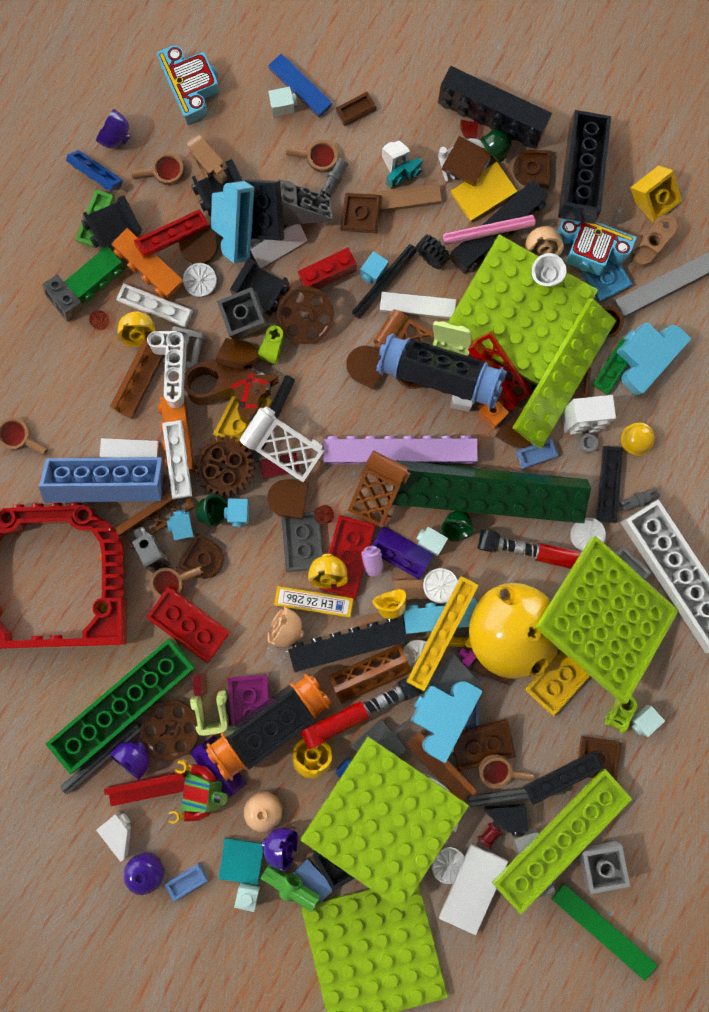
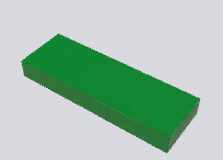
M623 338L620 339L592 383L593 387L606 395L610 393L628 364L627 361H624L617 354L619 347L626 341Z

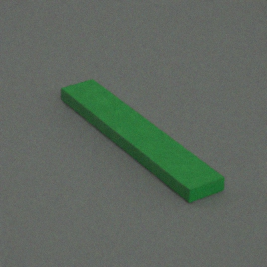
M562 883L551 897L558 906L644 981L647 980L658 966L566 884Z

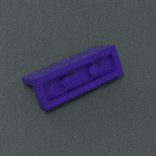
M383 526L372 545L381 550L382 559L417 579L421 578L433 556V553Z
M213 735L190 751V754L197 765L208 767L216 776V779L222 782L221 792L226 793L229 798L246 786L247 783L239 772L233 776V781L223 778L217 767L218 763L214 765L206 751L208 748L207 743L211 745L217 741V738Z

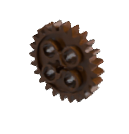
M225 435L224 440L222 436H217V441L210 438L211 444L204 442L206 448H199L202 454L201 456L195 455L199 462L193 464L198 466L194 473L200 474L196 480L203 481L200 486H207L206 492L212 491V494L219 493L221 497H224L225 493L228 497H232V491L238 495L239 488L245 491L244 484H251L248 477L254 478L250 471L256 470V468L251 466L256 461L249 458L253 453L246 452L249 448L243 446L240 440L237 442L236 437H232L230 440L228 435ZM221 449L222 457L217 459L216 452ZM236 456L240 457L238 465L233 464V459ZM214 460L216 462L226 464L230 467L239 469L240 472L236 473L234 471L224 469L220 466L211 464L209 461ZM214 467L216 474L211 477L209 472ZM232 473L234 479L231 483H228L227 476Z

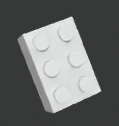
M613 395L573 399L562 413L564 433L580 435L582 431L599 433L601 429H605V426L610 425L616 419Z

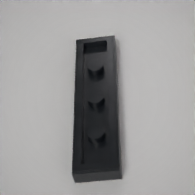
M602 447L596 518L599 522L617 523L623 448Z
M591 751L523 787L532 805L603 770V767L596 753Z

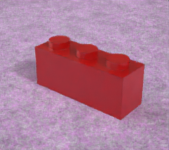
M349 247L299 270L298 277L302 286L320 289L357 271V263Z

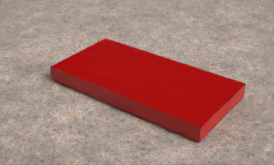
M339 515L329 554L344 562L348 581L340 587H337V584H331V588L319 589L356 599L364 571L361 553L366 547L371 546L376 527L375 524Z
M170 586L166 588L146 616L148 620L207 664L231 633Z

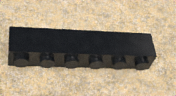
M532 180L482 225L529 216L536 210L540 212L547 204L548 194ZM518 230L500 233V235L506 238L509 234L511 236L514 235ZM499 234L463 241L451 251L450 260L464 274L468 271L472 272L479 265L478 262L482 258L485 259Z
M397 618L386 619V623L380 625L376 621L367 624L368 628L360 630L359 626L350 628L347 634L341 635V631L329 634L330 638L325 640L321 636L310 639V644L304 645L303 642L295 643L292 645V649H288L293 670L298 672L408 642L403 621Z

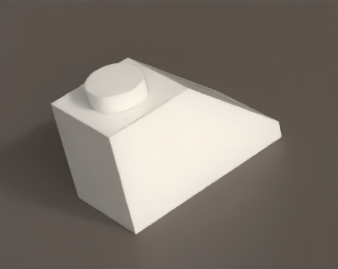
M400 141L390 142L382 148V158L390 173L409 161L410 150Z
M119 811L96 831L121 862L128 856L132 826L129 824L130 819L128 816Z

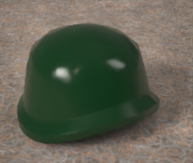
M494 129L480 138L483 146L495 160L502 162L506 159L512 142L505 131Z
M210 494L198 503L196 509L198 520L210 528L218 526L225 520L224 509L228 507L227 502L217 494Z
M454 511L446 516L441 526V532L450 541H460L471 536L475 532V526L472 524L471 517L468 514Z

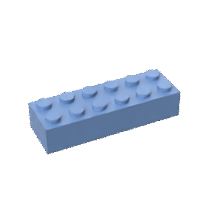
M162 457L46 458L39 489L44 502L161 501L165 471Z

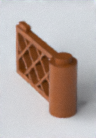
M393 309L373 342L375 343V348L380 350L381 345H385L388 335L392 333L396 335V338L406 340L408 338L406 330L409 325L415 328L418 333L417 336L409 337L411 340L419 339V341L423 342L422 338L429 336L434 342V333L410 320L401 311Z
M373 450L367 460L365 470L348 511L381 528L383 525L387 526L391 518L388 513L402 482L406 484L410 477L409 468ZM367 474L375 476L377 481L370 483ZM389 483L395 486V489L387 491L384 484ZM379 485L383 493L375 494L373 486ZM368 488L371 496L364 497L361 489ZM385 497L388 504L381 506L378 498ZM374 500L376 507L369 508L366 501ZM362 502L365 510L354 507L355 503ZM379 511L382 517L381 520L374 517L372 512Z

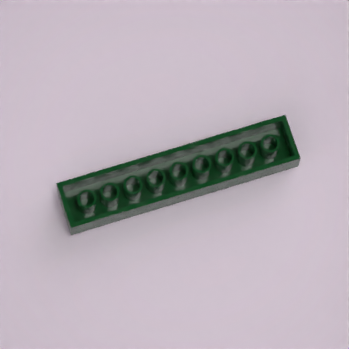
M396 460V462L408 467V472L411 474L406 484L402 482L392 505L585 523L591 493L588 479Z

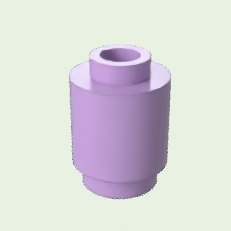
M375 546L366 547L361 553L364 569L369 576L380 575L384 568L381 550Z

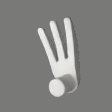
M441 147L438 154L441 168L448 157L445 147ZM442 170L445 181L447 182V174L445 171Z

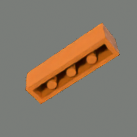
M126 228L112 243L113 253L120 260L124 258L128 262L127 266L134 273L138 271L142 275L140 278L148 286L152 284L156 288L154 291L161 298L165 296L170 300L184 285L183 280L155 253L143 258L134 244V240L137 237Z
M160 397L161 403H158L159 414L163 416V421L160 422L161 431L163 433L162 423L182 420L189 472H194L195 467L193 465L194 459L186 397L184 398V404L176 409L170 407L164 397ZM163 440V449H164V452H165V451H166L165 441ZM165 459L166 470H168L167 459Z

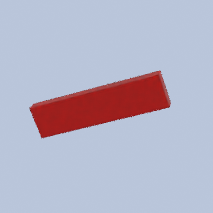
M199 209L135 239L134 244L142 257L146 258L209 228V223Z

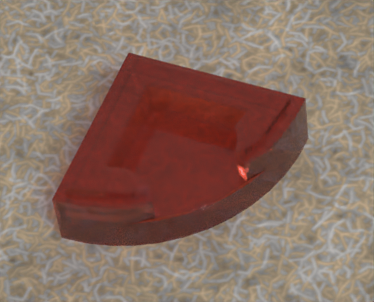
M461 120L460 130L466 139H476L479 123Z

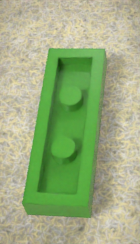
M96 189L87 209V214L112 205L115 199L114 196ZM81 224L75 240L78 243L94 248L90 240L92 236L89 230L86 231Z

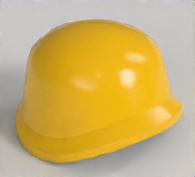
M633 423L627 426L621 434L622 447L632 455H645L653 447L654 432L647 424Z
M402 589L392 590L375 597L372 602L383 618L395 619L400 617L405 611L406 593Z

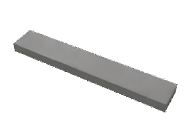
M709 252L616 299L614 303L618 310H620V313H622V317L624 318L709 274Z

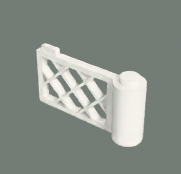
M268 407L259 408L241 436L240 442L304 482L325 451L322 449L323 445L315 439L311 442L274 416L275 412ZM276 425L284 429L285 436L275 438L273 430ZM289 438H298L301 447L291 449ZM286 439L288 449L278 451L276 441ZM273 441L275 452L268 453L262 449L265 443ZM313 448L318 454L315 458L307 459L305 449ZM302 450L304 460L294 462L292 451ZM289 452L291 462H281L279 454ZM305 463L306 472L303 476L296 472V464Z

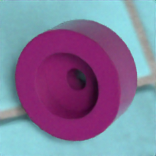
M462 647L458 652L463 657L461 662L466 668L476 658L472 648L467 651Z

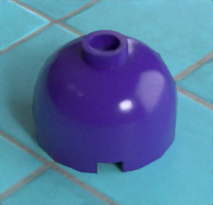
M113 109L100 130L96 142L110 149L118 148L121 144L126 145L131 136L128 134L129 123L120 112Z
M131 741L120 743L110 754V757L115 762L124 767L128 773L138 780L146 773L150 763L149 756L145 752L147 748L141 742L137 744Z
M275 829L263 840L262 850H264V857L267 863L276 869L287 871L294 861V858H291L293 850L297 852L298 834L292 829Z
M143 852L135 855L128 861L124 868L123 879L129 891L136 895H146L152 893L160 886L164 879L165 870L159 857L152 853Z

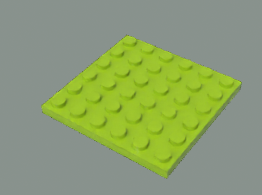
M499 234L448 323L454 326L467 327L471 330L472 341L492 331L521 377L537 386L586 301L593 299L598 290L567 272L564 280L555 286L544 287L539 285L532 276L533 264L539 256ZM490 339L482 342L486 348H493ZM494 355L493 360L503 365V359L500 356Z
M593 536L588 541L535 628L622 704H627L679 610L599 538Z
M367 736L300 840L394 906L403 910L469 805Z
M419 885L403 910H400L370 888L325 899L321 903L318 901L312 912L301 906L326 1012H398L448 998Z

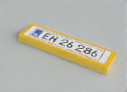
M277 586L274 605L350 618L353 598Z

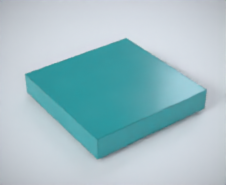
M225 837L218 879L258 885L263 855L262 843Z

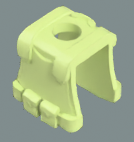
M226 690L219 691L216 698L220 716L219 722L205 724L201 696L194 695L191 697V709L195 710L198 725L196 726V731L199 735H212L226 731L229 724V715L226 713L225 707L227 701Z

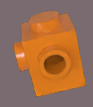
M497 399L495 408L488 409V405L482 403L478 406L480 410L477 414L492 429L509 414L504 408V403Z

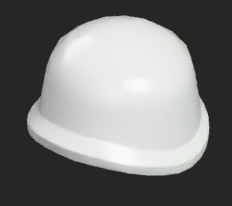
M543 254L533 264V279L544 287L555 286L564 280L566 265L555 254Z

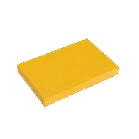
M496 162L482 171L475 186L464 182L452 189L450 193L471 223L516 195L517 190Z
M235 396L231 397L213 435L216 437L222 436L223 440L225 435H228L230 440L232 437H236L238 442L249 424L241 421L238 413L239 404ZM266 398L261 403L260 408H269L272 400Z
M559 650L553 661L545 668L544 673L539 677H534L524 690L554 717L590 675Z

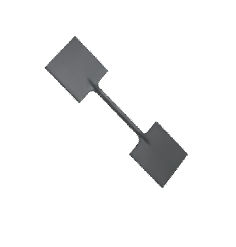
M453 654L434 671L428 684L451 696L450 689L457 682L464 681L475 687L480 682ZM412 716L397 730H391L381 719L352 746L358 752L367 736H369L399 757L407 748L398 739V733L411 722Z

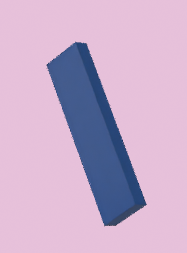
M282 53L268 65L269 69L287 87H290L291 91L318 117L322 116L332 106V102Z

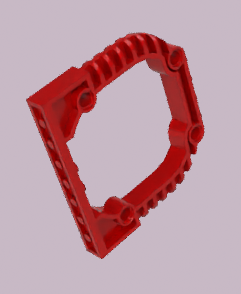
M70 502V506H63V503H51V506L35 503L32 504V507H25L24 504H13V508H3L0 510V541L5 535L20 533L26 525L70 523L77 530L93 532L99 541L102 554V595L100 599L93 603L92 610L95 616L88 626L82 630V638L62 639V635H50V639H43V636H31V640H12V632L0 620V649L127 645L123 543L115 528L104 519L98 517L97 512L93 508L82 505L81 502ZM88 511L89 516L83 521L82 514ZM11 514L12 520L7 523V516ZM103 603H106L108 605V610L106 613H103L101 611V605ZM0 606V617H1L3 611H2V607Z

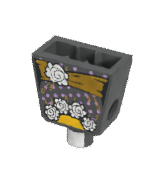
M140 527L133 532L137 539L132 543L146 569L154 573L160 568L171 565L156 537L150 532L147 533L144 527Z

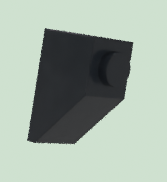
M523 803L484 806V811L507 832L512 833V835H523L524 831H529L527 808Z

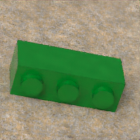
M106 246L64 282L84 304L92 300L100 289H105L113 278L119 277L123 273L125 266L113 251Z

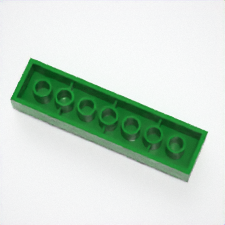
M168 638L46 742V746L70 775L73 774L197 667L174 639Z

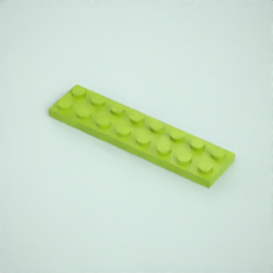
M594 299L586 301L513 426L515 431L537 448H543L565 407L568 405L616 322Z
M606 769L601 770L491 883L512 907L522 915L620 813L632 798Z

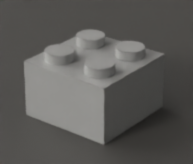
M617 841L587 846L579 854L585 888L590 894L630 887L623 847Z

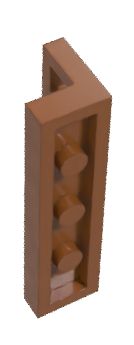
M146 339L143 340L110 405L114 411L130 419L135 415L164 355L153 353Z
M172 492L167 493L161 497V501H155L116 527L117 534L122 536L130 549H133L134 545L126 534L132 530L135 531L140 525L144 527L147 520H154L155 526L154 529L151 531L146 530V532H150L152 535L167 526V521L170 520V518L167 520L159 519L161 511L164 509L172 510V515L173 511L181 510L175 508L176 502L179 499L173 500ZM189 497L184 498L188 503V506L184 508L185 512L195 507Z
M398 644L331 674L329 677L335 694L342 704L411 673L412 669L401 645ZM399 652L401 657L395 660L390 659L394 653ZM377 661H381V662H382L379 667H377V668L372 667V665L374 664V662H377ZM364 669L363 674L359 676L354 675L357 670ZM346 677L344 683L337 685V679Z
M421 731L406 744L451 793L462 801L470 794L474 796L478 792L448 759L446 763H443L424 751L422 743L425 736Z

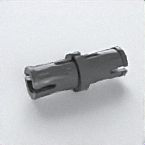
M341 158L337 159L332 172L328 173V179L321 189V193L325 194L329 188L326 194L328 197L332 196L337 183L341 182V176L348 166V163L344 161L340 167L343 161Z
M655 487L642 493L636 492L634 496L620 500L619 506H623L621 508L623 512L637 506L642 507L644 503L658 499L659 492L655 493L658 491Z

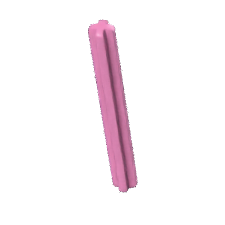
M533 215L445 233L443 241L445 245L528 228L535 225V218Z

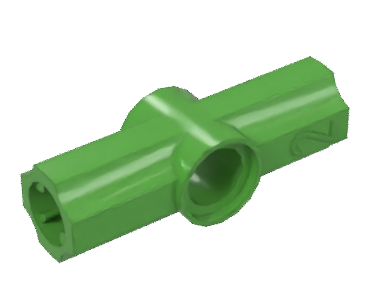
M268 865L261 877V880L279 891V896L287 902L295 901L310 912L313 911L321 897L304 886L302 879L298 875L292 873L287 875L280 869Z

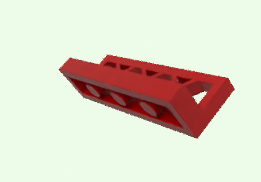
M492 331L472 341L467 350L473 358L486 361L488 366L500 370L503 367L505 371L513 374V380L505 378L501 384L503 388L500 399L508 411L514 409L518 401L531 396V390ZM490 339L493 348H486L482 342ZM494 355L500 356L503 359V365L495 363L493 360ZM514 386L521 387L524 393L517 396L513 390Z
M187 771L182 774L173 772L109 785L104 789V794H109L110 805L116 806L183 792Z

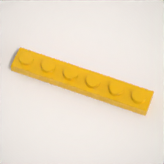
M460 576L406 682L425 691L479 585Z

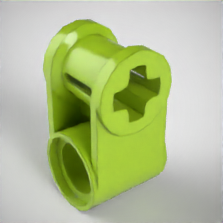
M274 325L268 328L258 352V359L277 364L285 339L283 331L279 326ZM277 332L279 337L273 339L272 335H275Z
M631 697L629 699L630 706L623 709L622 703L616 699L605 718L604 724L606 726L610 725L618 729L621 734H624L637 709V701Z

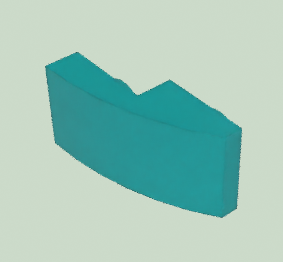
M421 158L413 159L394 169L387 175L386 185L392 189L395 185H399L404 177L409 181L413 176L417 177L422 171L423 160Z

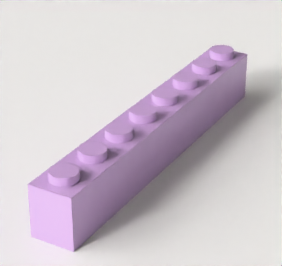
M468 435L461 436V439H453V436H442V439H434V436H423V439H415V436H404V439H396V436H385V439H377V436H366V439H358L357 436H347V439L329 436L328 439H324V465H366L373 450L394 461L430 464L477 463V439H472V436Z

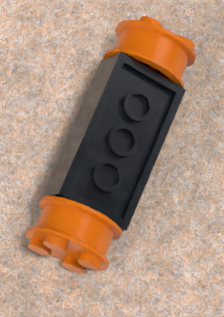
M304 673V678L296 684L290 683V685L224 731V734L221 733L220 739L211 745L207 743L208 748L206 751L214 765L218 763L219 772L225 780L230 779L233 781V776L242 769L250 770L314 723L317 719V714L326 708L330 709L329 705L332 702L322 690H318L321 686L311 674L307 675Z

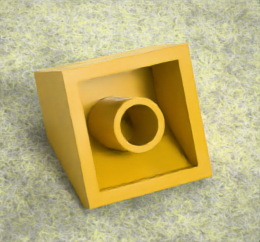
M659 165L630 187L635 203L653 223L660 216L667 214L682 202L674 171Z

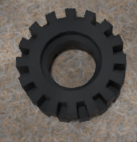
M426 234L415 247L419 256L423 257L422 259L426 260L427 264H431L433 268L440 270L450 259V254L445 249L446 247L442 246L441 242L431 235Z

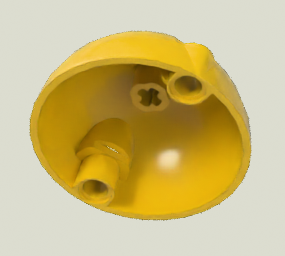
M506 583L496 586L481 597L470 618L469 638L474 654L486 669L498 676L510 679L530 676L539 677L544 673L545 668L553 661L559 651L557 646L535 628L550 604V598L542 591L522 583ZM502 590H504L506 594L503 600L500 597V593ZM535 665V670L532 672L531 669Z

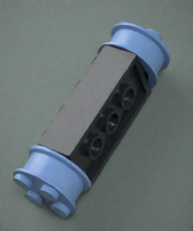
M393 333L388 335L385 345H381L379 351L381 360H379L376 369L381 375L387 373L393 375L396 380L400 378L407 382H413L426 388L457 396L461 399L472 400V404L476 402L488 405V409L495 408L497 399L502 392L503 387H501V384L504 382L507 373L503 367L500 370L489 367L486 361L412 339V341L409 338L402 340L396 338V335Z

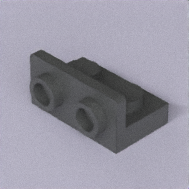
M56 275L42 284L43 291L53 306L68 322L73 319L72 310L80 305V301L60 276Z

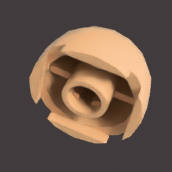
M542 226L534 229L527 236L525 249L539 257L547 253L559 256L564 249L562 237L557 230L549 226Z
M284 607V610H279L271 624V627L274 628L272 633L268 632L267 641L277 647H290L296 641H300L304 631L302 630V621L298 614Z
M259 791L253 794L247 800L244 807V819L247 825L257 832H268L275 829L283 816L281 800L269 791Z

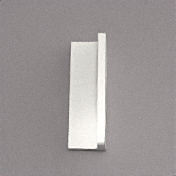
M284 224L285 239L282 241L251 240L250 253L254 256L260 268L307 242L300 224Z

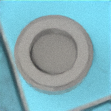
M591 433L584 434L580 437L578 446L582 452L591 453L597 449L598 439Z

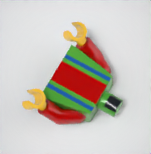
M179 760L177 762L184 765V769H175L177 773L190 772H186L181 805V811H184V813H180L177 810L171 811L169 814L175 813L177 819L170 820V823L174 824L179 820H184V822L200 821L210 816L212 811H217L219 805L226 804L228 796L226 793L221 792L222 782L216 779V776L208 767L197 764L188 765L186 760Z

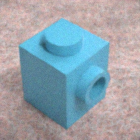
M228 499V507L224 509V518L227 519L229 524H232V527H244V524H249L248 499Z
M185 509L173 511V514L169 517L170 520L167 521L168 531L173 533L174 540L193 537L194 531L190 511L185 512Z

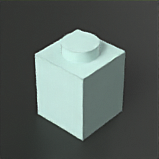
M290 87L268 91L273 117L295 113L294 105H297L295 93L291 94Z
M427 527L426 530L422 529L416 539L419 540L417 545L438 556L448 538Z
M645 705L632 717L630 722L633 724L632 729L639 736L642 734L649 737L665 720L652 706Z
M240 883L234 908L254 912L260 885Z

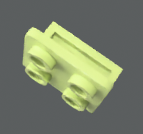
M444 321L434 322V346L470 356L467 349L472 343L471 330L465 326H454Z

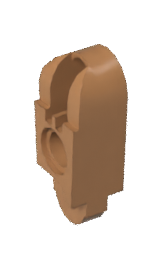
M199 134L189 140L188 147L197 167L208 179L214 176L219 183H225L228 177L222 169L224 162Z
M662 215L654 222L633 253L635 265L639 267L648 266L677 230V222L672 216ZM663 223H667L669 228H663ZM650 241H654L656 246L651 245Z

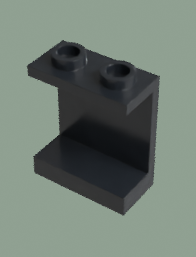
M232 159L226 161L227 168L223 171L227 175L228 180L223 184L219 183L214 176L197 181L195 176L192 177L194 184L191 187L195 195L200 196L199 204L203 212H208L209 217L212 211V194L223 192L226 183L243 181Z
M124 195L117 198L116 203L91 214L84 212L83 220H81L86 231L89 230L92 236L90 240L94 248L98 247L99 251L106 246L109 248L113 247L112 243L126 228L135 236L140 235L142 231Z
M248 257L230 291L233 295L252 287L258 294L264 313L271 316L273 311H277L280 299L288 293L290 286H288V278L279 279L257 267L255 261Z

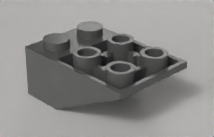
M278 179L281 183L284 224L295 225L332 221L330 197L324 193L311 191L307 187L294 185L290 181Z

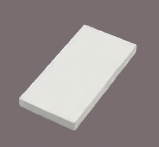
M470 844L439 914V919L476 935L496 890V887L491 882L506 868L507 859Z

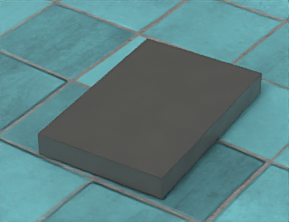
M316 512L304 513L303 520L281 517L286 572L309 570L312 562L322 557L321 523L315 517Z

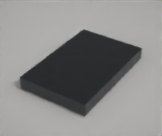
M245 180V182L254 187L251 238L284 240L280 181Z

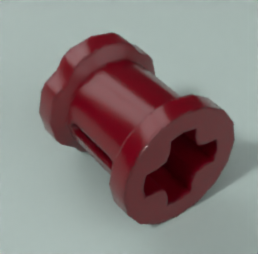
M490 822L485 832L477 838L491 850L494 842L503 833Z

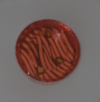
M96 310L91 313L89 322L94 329L103 330L109 325V317L105 312Z
M328 505L317 507L314 512L315 520L322 525L332 522L334 519L333 509Z

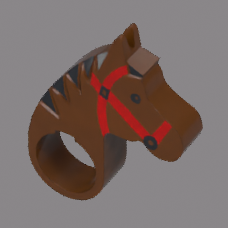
M216 360L204 361L191 366L186 371L184 378L185 391L189 399L197 405L207 406L235 396L239 404L238 413L240 419L246 424H250L261 403L268 396H271V387L279 383L278 375H265L248 365L244 366V368L229 367L217 364ZM210 375L217 379L214 389L206 394H197L190 390L192 382L199 376Z

